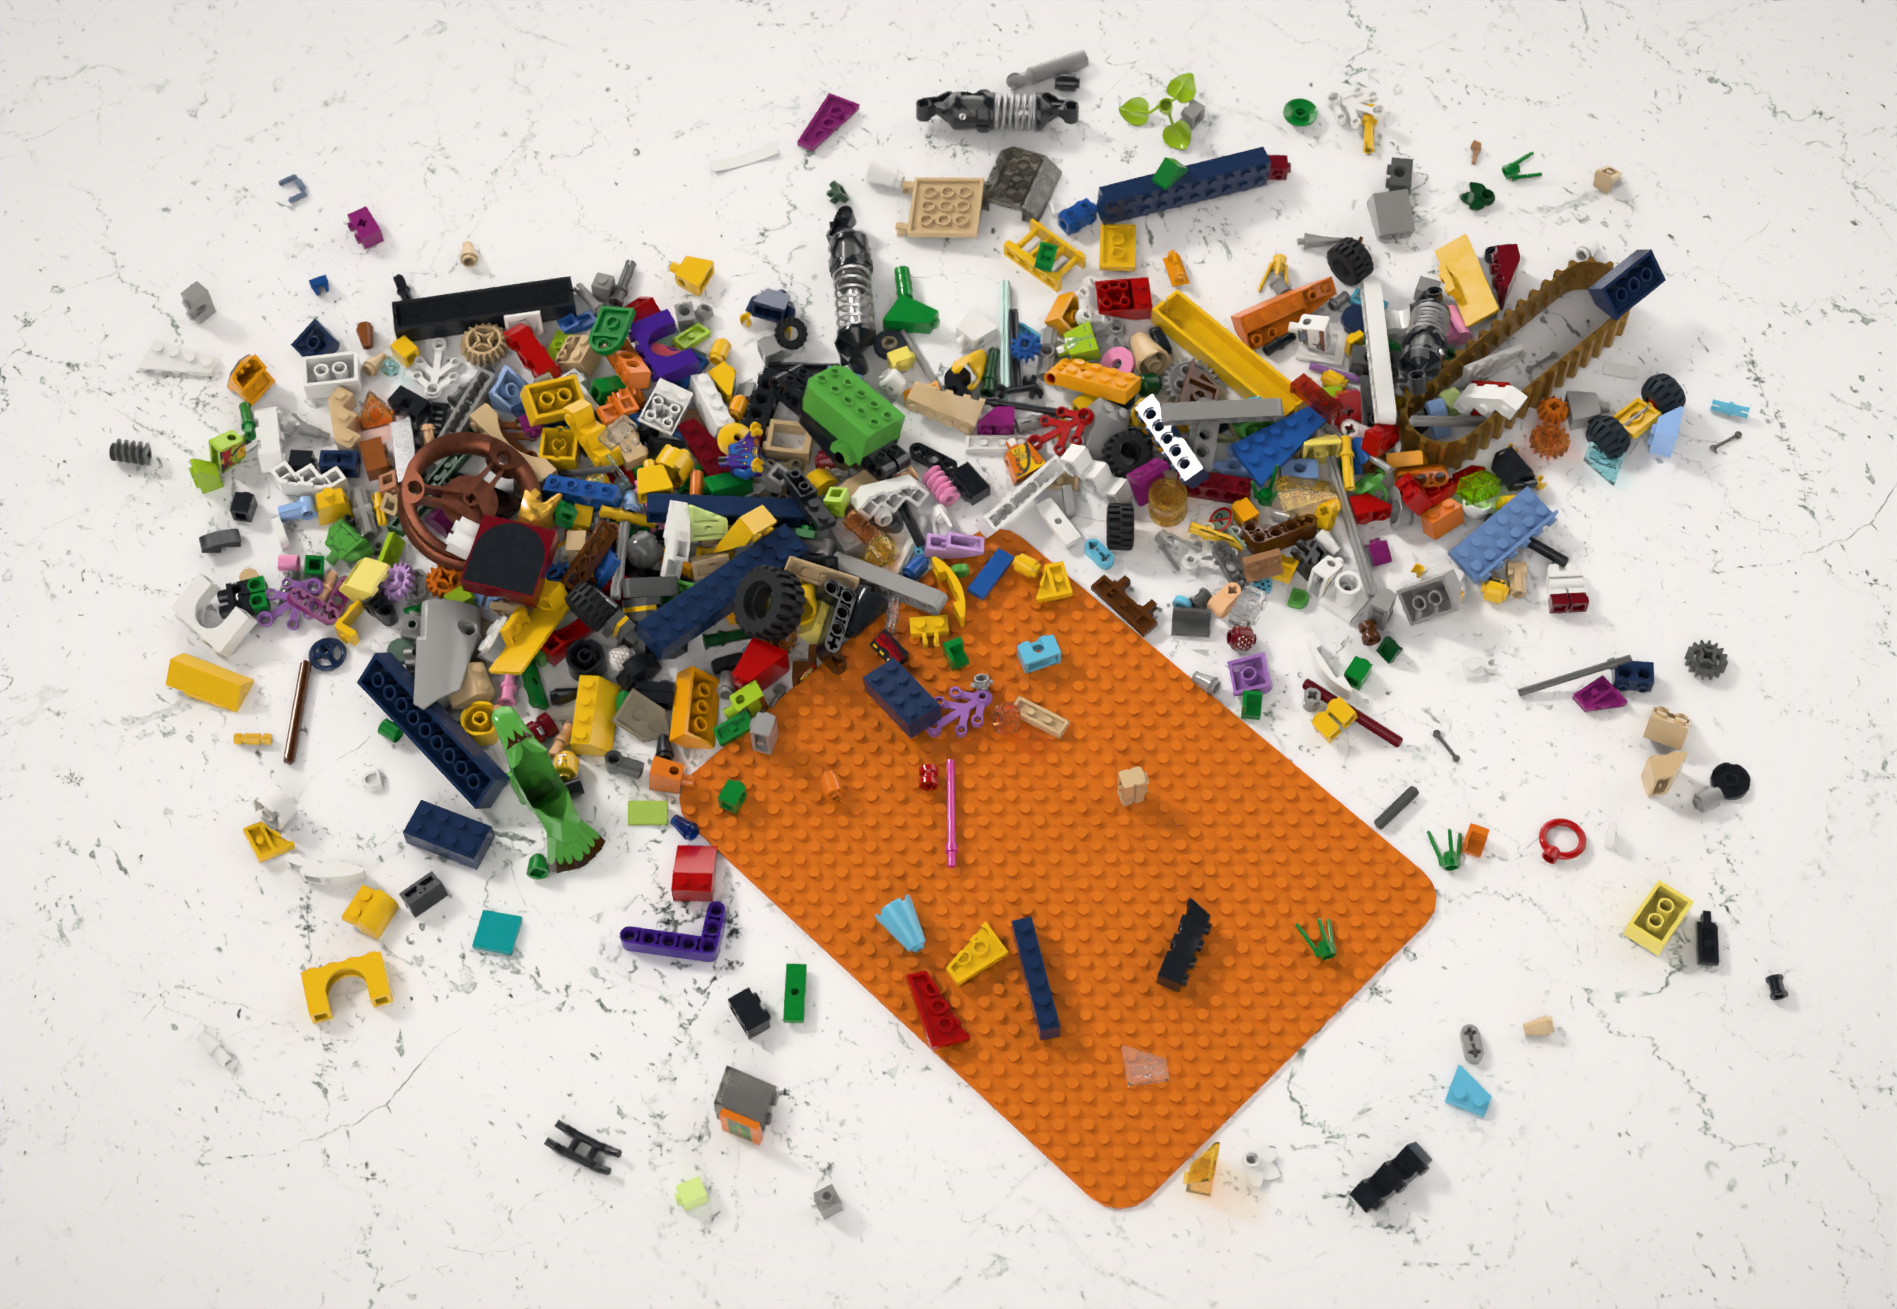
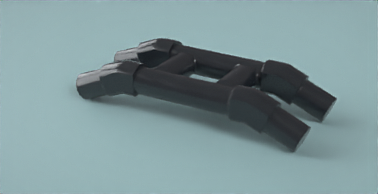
M558 1119L554 1127L573 1138L568 1148L547 1137L543 1144L557 1154L565 1156L589 1168L591 1171L609 1176L612 1171L611 1168L594 1161V1158L599 1151L619 1158L622 1155V1150L602 1143ZM580 1142L591 1146L586 1157L575 1152Z

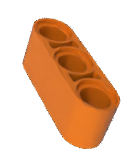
M1443 464L1400 467L1393 473L1394 483L1398 481L1400 476H1404L1408 472L1415 478L1420 474H1424L1426 476L1423 479L1416 478L1424 488L1443 486L1449 481L1447 468ZM1437 473H1444L1442 477L1435 476Z

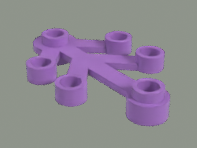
M286 577L281 582L286 590L301 588L315 597L319 596L324 589L323 583L318 578H310L306 582ZM291 581L290 586H285V582ZM313 585H317V589L315 591L311 590V587ZM269 588L266 591V597L271 601L276 599L287 600V592L276 591L273 588ZM270 592H275L274 597H269ZM295 594L294 599L297 601L299 599L298 594ZM286 601L270 613L267 611L261 612L257 617V621L262 627L268 628L272 626L274 619L292 608L290 619L287 621V627L291 631H295L299 628L298 616L300 610L291 606ZM309 602V608L314 611L315 603ZM303 612V616L307 620L313 619L311 616L307 617L306 614ZM268 617L270 621L268 623H264V618ZM296 622V626L291 628L290 623Z
M954 686L950 689V697L953 700L961 698L971 701L965 704L945 701L942 696L935 697L936 701L943 702L940 704V709L944 708L954 711L934 723L933 725H936V728L928 727L926 729L927 734L931 737H938L942 733V727L960 717L955 733L958 737H965L967 735V722L970 710L977 707L976 714L972 716V725L976 728L983 725L984 708L991 704L992 694L988 690L981 689L975 693L961 691L959 687ZM976 719L981 720L979 723L974 722ZM959 729L965 730L964 732H958Z

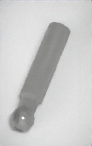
M1082 49L1027 67V71L1021 73L1012 72L1007 76L1006 84L1011 89H1018L1027 82L1034 84L1056 75L1088 66L1087 54Z

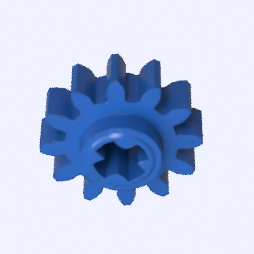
M1024 331V336L1017 334V340L1011 339L1013 345H1010L1009 348L1012 357L1017 358L1018 362L1024 359L1027 364L1028 359L1031 358L1032 361H1035L1034 356H1040L1039 350L1042 349L1039 337H1035L1033 332L1028 336L1027 332Z

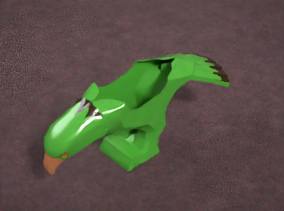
M499 704L493 706L491 720L507 756L510 771L506 774L510 777V785L521 805H526L536 815L546 830L549 872L560 873L585 866L602 850L605 840L579 817L569 791L555 769L547 749L535 739V736L525 725L518 713L510 706H500Z

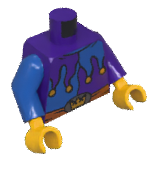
M753 422L750 425V431L744 438L728 446L729 456L718 457L720 468L729 467L733 477L748 480L751 477H762L763 467L761 465H764V462L761 460V448L758 438H756V435L761 436L763 434L761 424Z

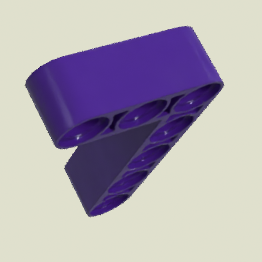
M713 901L708 905L701 936L633 926L624 927L620 931L622 947L631 952L713 962L718 958L727 920L726 909L720 901ZM714 912H721L720 915H713ZM710 930H717L714 934L709 933ZM628 937H634L630 941L625 940ZM649 939L654 940L652 943H645ZM668 942L674 943L672 946H665ZM688 945L694 946L691 949H685V947ZM707 948H713L711 952L705 951Z

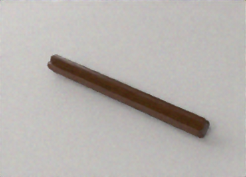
M303 660L300 663L283 762L292 765L296 758L312 663L307 660Z

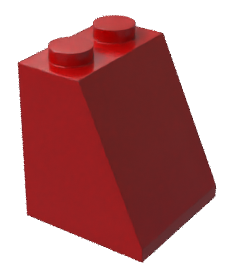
M752 637L732 673L735 690L738 691L756 680L760 690L763 692L789 672L788 652Z

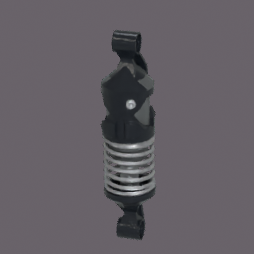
M987 89L978 90L976 93L946 91L937 97H925L917 100L916 119L920 122H927L933 116L938 115L953 130H969L972 128L980 133L997 130L998 127L1003 131L1005 125L1010 130L1012 123L1016 131L1018 119L1020 121V129L1023 131L1026 119L1028 131L1031 129V120L1033 122V130L1041 131L1046 124L1056 117H1060L1067 124L1077 123L1079 120V104L1073 100L1057 98L1048 92L1032 93L1030 95V102L1028 94L1025 93L1022 105V95L1020 92L1017 94L1016 101L1014 93L1009 97L1006 92L1003 97L1001 93L997 94Z
M1437 286L1429 287L1419 298H1416L1415 302L1409 304L1410 321L1408 331L1402 341V357L1397 360L1399 383H1404L1408 391L1413 395H1421L1426 392V381H1430L1438 376L1441 371L1442 362L1446 359L1448 348L1446 345L1451 312L1449 307L1443 302L1442 288Z

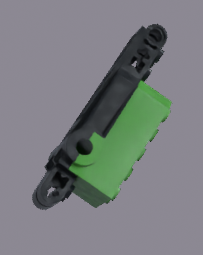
M796 364L769 379V387L773 391V396L799 417L800 425L825 454L831 458V461L839 470L845 471L852 467L858 472L865 469L878 481H883L910 466L911 460L909 455L897 445L906 416L849 368L833 365L813 375L803 365Z

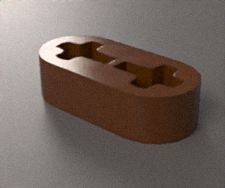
M839 651L826 659L818 656L819 660L834 674H842L847 669L846 659ZM834 661H835L837 664H840V663H841V667H839L838 665L835 666Z

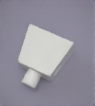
M972 308L956 327L957 339L954 341V345L959 350L968 346L971 350L976 351L998 338V327L975 308Z

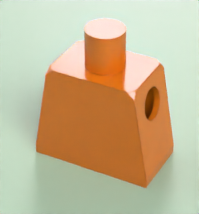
M654 756L649 773V790L679 794L682 785L693 787L695 776L684 774V764Z

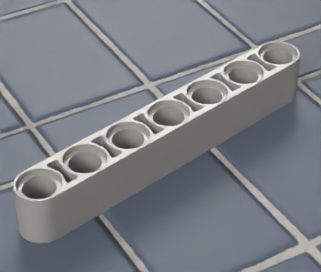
M1281 398L1173 402L1160 406L1162 424L1164 426L1277 421L1284 418Z
M835 552L833 555L838 557L840 572L859 577L858 585L869 586L871 591H877L881 595L933 615H939L948 601V596L938 589L842 552Z

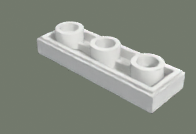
M1051 497L1035 505L1036 511L1065 548L1082 540V536Z

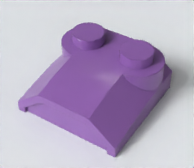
M1265 652L1227 662L1234 697L1243 695V690L1263 692V695L1271 691L1273 684Z

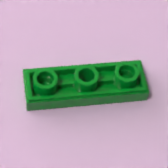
M533 659L521 674L524 682L523 687L527 692L528 702L531 707L547 710L550 706L535 660Z
M786 963L783 1023H804L807 964Z

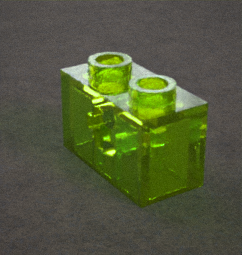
M1486 470L1460 478L1456 495L1471 504L1496 497L1500 491L1501 479Z

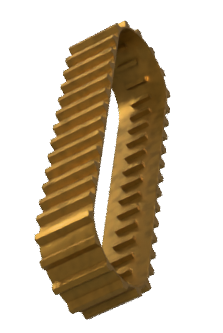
M1588 257L1587 261L1578 263L1574 260L1569 261L1567 268L1563 271L1556 269L1551 281L1547 279L1542 281L1540 290H1530L1526 301L1519 299L1514 311L1507 309L1504 312L1503 320L1494 319L1489 331L1482 329L1479 332L1478 340H1468L1464 351L1457 349L1454 352L1452 361L1444 360L1438 376L1430 381H1426V392L1424 394L1413 395L1406 392L1397 421V426L1400 427L1398 432V441L1401 442L1400 452L1421 450L1428 460L1427 465L1443 464L1447 469L1452 467L1455 470H1459L1463 461L1466 459L1473 461L1476 458L1479 448L1486 450L1489 447L1491 438L1498 440L1501 438L1504 428L1511 430L1517 417L1524 419L1529 407L1536 409L1539 406L1541 397H1551L1553 387L1561 388L1566 377L1574 378L1579 366L1586 368L1591 356L1598 358L1603 346L1610 348L1613 345L1615 336L1623 335L1630 310L1617 320L1608 319L1525 387L1521 392L1528 398L1511 420L1496 411L1465 437L1449 442L1434 441L1418 433L1409 422L1411 416L1425 407L1424 404L1427 401L1436 398L1441 391L1447 389L1462 377L1465 365L1485 358L1560 296L1574 290H1588L1589 287L1614 268V263L1609 261L1605 264L1595 261L1594 257Z

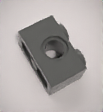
M1392 157L1391 164H1387L1386 175H1390L1389 178H1386L1385 185L1388 191L1408 189L1410 196L1413 159Z

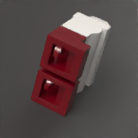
M1576 563L1566 564V571H1560L1557 564H1550L1545 579L1549 614L1567 613V610H1569V613L1586 612L1589 598L1586 596L1582 570L1578 569Z

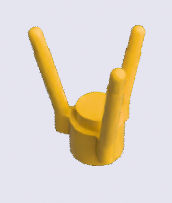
M1275 254L1273 256L1272 262H1269L1268 269L1259 285L1258 292L1262 290L1272 269L1276 276L1284 271L1285 284L1289 287V266L1286 264L1287 257L1285 255Z

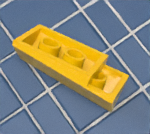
M182 653L170 659L166 686L183 691L185 696L237 713L255 681L249 677Z

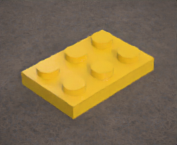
M1101 223L1099 270L1135 271L1136 224H1107L1103 226Z

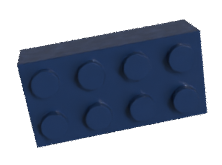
M894 657L863 677L865 691L910 739L942 719L940 704Z
M424 800L419 802L403 831L406 843L476 870L479 868L495 838L492 826Z

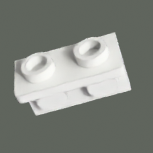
M540 310L504 316L506 331L522 323L531 328L535 337L544 333Z

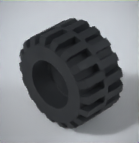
M1345 237L1327 251L1326 258L1331 271L1345 285L1356 286L1374 270L1372 257L1362 243L1352 237Z
M1125 430L1111 436L1109 441L1105 442V448L1102 449V453H1104L1102 461H1105L1110 466L1112 474H1115L1114 477L1127 479L1126 474L1151 461L1149 458L1152 457V452H1149V449L1152 447L1151 444L1147 445V438H1142L1143 434H1136V431L1133 430L1130 432ZM1122 444L1130 446L1134 451L1135 459L1132 465H1127L1120 459L1119 449Z
M1132 503L1108 504L1106 518V543L1108 550H1132L1134 546V506Z
M582 581L564 598L567 606L576 617L596 632H599L605 626L606 621L615 614L608 601L595 588Z

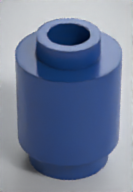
M923 555L914 556L902 568L903 576L917 581L928 570L929 561Z

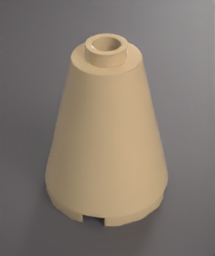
M1143 332L1135 333L1130 338V346L1138 375L1154 372L1162 377L1167 366L1172 362L1168 352Z

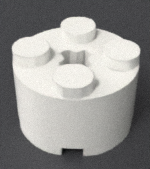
M276 782L269 785L252 801L255 812L259 810L262 814L260 818L273 829H282L298 814L295 796L284 792Z

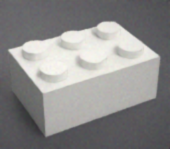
M357 351L302 357L303 387L307 399L330 397L338 386L353 394L362 393L361 362Z

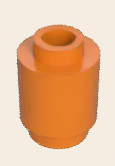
M835 771L824 772L820 776V784L826 799L831 801L841 799L845 791L839 775Z

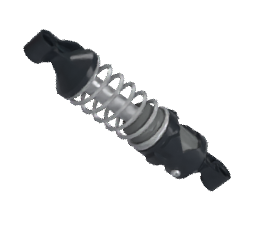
M842 206L838 209L834 220L829 222L830 229L826 234L829 243L828 252L831 254L829 272L834 281V297L836 298L834 302L837 308L835 316L838 318L836 320V326L838 327L837 339L834 344L840 357L841 366H848L853 373L864 376L868 373L869 367L862 353L876 341L874 303L872 302L873 294L871 292L873 261L871 260V247H869L867 236L853 229L857 221L850 206ZM838 291L842 294L840 297L837 296ZM866 299L868 303L866 305L861 304V300ZM838 301H841L846 304H843L839 307ZM866 308L869 310V312L867 314H863L862 310ZM839 311L847 312L842 316H839ZM868 318L870 321L866 323L863 322V319ZM842 320L848 323L841 326L839 321Z

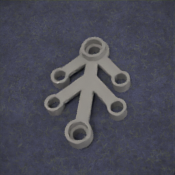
M1112 321L1107 329L1097 332L1093 331L1096 342L1098 338L1108 336L1106 340L1097 342L1101 357L1108 350L1115 347L1113 344L1115 339H1117L1120 347L1126 348L1131 352V347L1127 345L1123 336L1126 328L1121 321ZM1102 358L1089 361L1088 363L1100 364ZM1118 361V362H1117V363H1120V365H1116V364H1115V368H1116V369H1118V368L1121 367V365H1122V362H1121V361Z

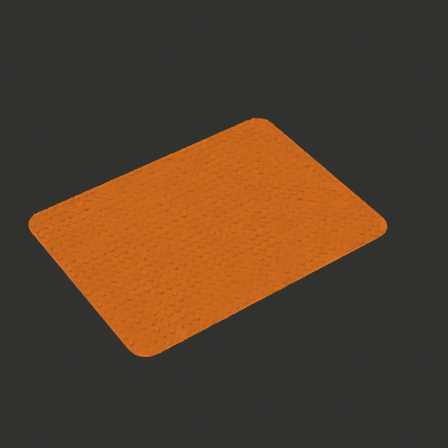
M999 529L986 539L979 531L974 536L984 537L983 555L942 560L949 568L955 564H967L969 566V575L958 578L965 596L966 618L964 627H960L953 613V603L956 600L947 581L938 582L933 569H931L917 582L938 589L948 596V601L939 615H948L949 635L939 636V647L934 645V636L927 637L928 646L923 648L922 637L911 638L910 617L935 615L895 600L888 606L887 611L856 638H850L840 647L839 652L845 657L847 669L844 673L834 674L821 663L814 672L782 696L773 708L765 711L776 716L778 738L771 755L752 749L750 732L725 745L691 774L695 776L693 787L682 786L679 797L681 813L696 832L711 846H717V851L930 1048L906 980L907 974L926 970L940 990V995L944 1001L946 1000L950 1005V1010L954 1016L961 1022L964 1031L971 1037L969 1042L932 1051L1087 1196L1104 1207L1115 1209L1135 1207L1150 1198L1427 924L1435 911L1437 896L1432 881L1418 866L1210 693L1208 695L1196 683L1191 681V678L1069 576L1068 579L1073 592L1072 597L1037 604L1036 596L1038 595L1044 565L1052 562L1025 539L1010 530ZM998 548L1014 556V558L1023 553L1039 561V564L1042 565L1039 575L1036 578H1029L1015 571L1014 566L1011 564L984 601L967 592V588ZM885 628L909 653V661L902 666L933 698L942 696L945 701L966 704L971 700L961 698L953 700L950 697V689L957 686L961 691L975 693L977 689L971 687L974 677L978 674L988 675L989 679L993 680V684L988 687V691L992 694V702L984 708L983 725L979 728L972 725V716L976 714L977 707L970 710L967 722V735L965 737H958L955 733V728L959 725V717L942 727V733L938 737L929 736L925 729L910 739L865 691L863 677L886 663L870 646V643ZM1053 634L1061 651V663L1025 674L1017 657V645L1024 641L1033 643L1041 636ZM961 637L963 650L969 660V665L952 671L943 654L942 643ZM834 661L835 666L838 665L839 667H841V663H840V664H837V663ZM1018 696L1070 721V725L1061 739L1009 714V710ZM941 709L942 717L954 710ZM979 719L974 720V722L979 723L981 721ZM959 729V730H958V732H964V731H965V730H963V729ZM949 759L955 761V843H957L958 848L955 868H948V854H946L945 847L947 844V760ZM933 764L939 768V775L936 777L938 779L937 789L927 791L919 788V779L921 778L919 775L920 766ZM1140 766L1142 771L1148 775V793H1145L1143 802H1133L1132 805L1123 806L1117 793L1118 773L1122 770H1130L1133 767ZM826 771H835L839 775L845 791L842 798L837 801L827 800L820 784V776ZM728 779L742 782L747 789V797L737 814L720 808L718 804V796ZM905 895H909L912 899L926 943L923 944L925 948L917 953L913 951L908 952L875 918V914L877 913L880 916L882 914L881 909L898 898L902 901L905 900ZM1191 898L1211 915L1210 923L1213 925L1209 935H1205L1203 938L1205 944L1201 953L1197 952L1195 956L1197 962L1194 969H1190L1187 974L1190 975L1186 987L1182 986L1180 992L1157 984V975L1167 951H1171L1170 945L1174 934L1179 933L1180 919L1182 914L1186 915L1187 902ZM1032 917L1060 1024V1037L1042 1041L1039 1040L1011 931L1012 920ZM1317 919H1321L1327 939H1329L1326 920L1330 919L1334 944L1337 949L1336 956L1328 960H1321L1320 956L1316 957L1312 948L1296 928V923L1301 926L1317 948L1318 942L1323 940ZM986 921L1007 949L1008 956L957 987L947 973L946 967L966 947L973 935L977 934Z

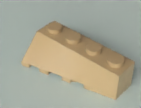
M915 381L904 408L913 413H919L930 420L941 422L945 426L958 429L962 433L973 435L986 399L979 398V401L971 399V395L964 394L963 397L958 396L951 390L939 391L936 386Z

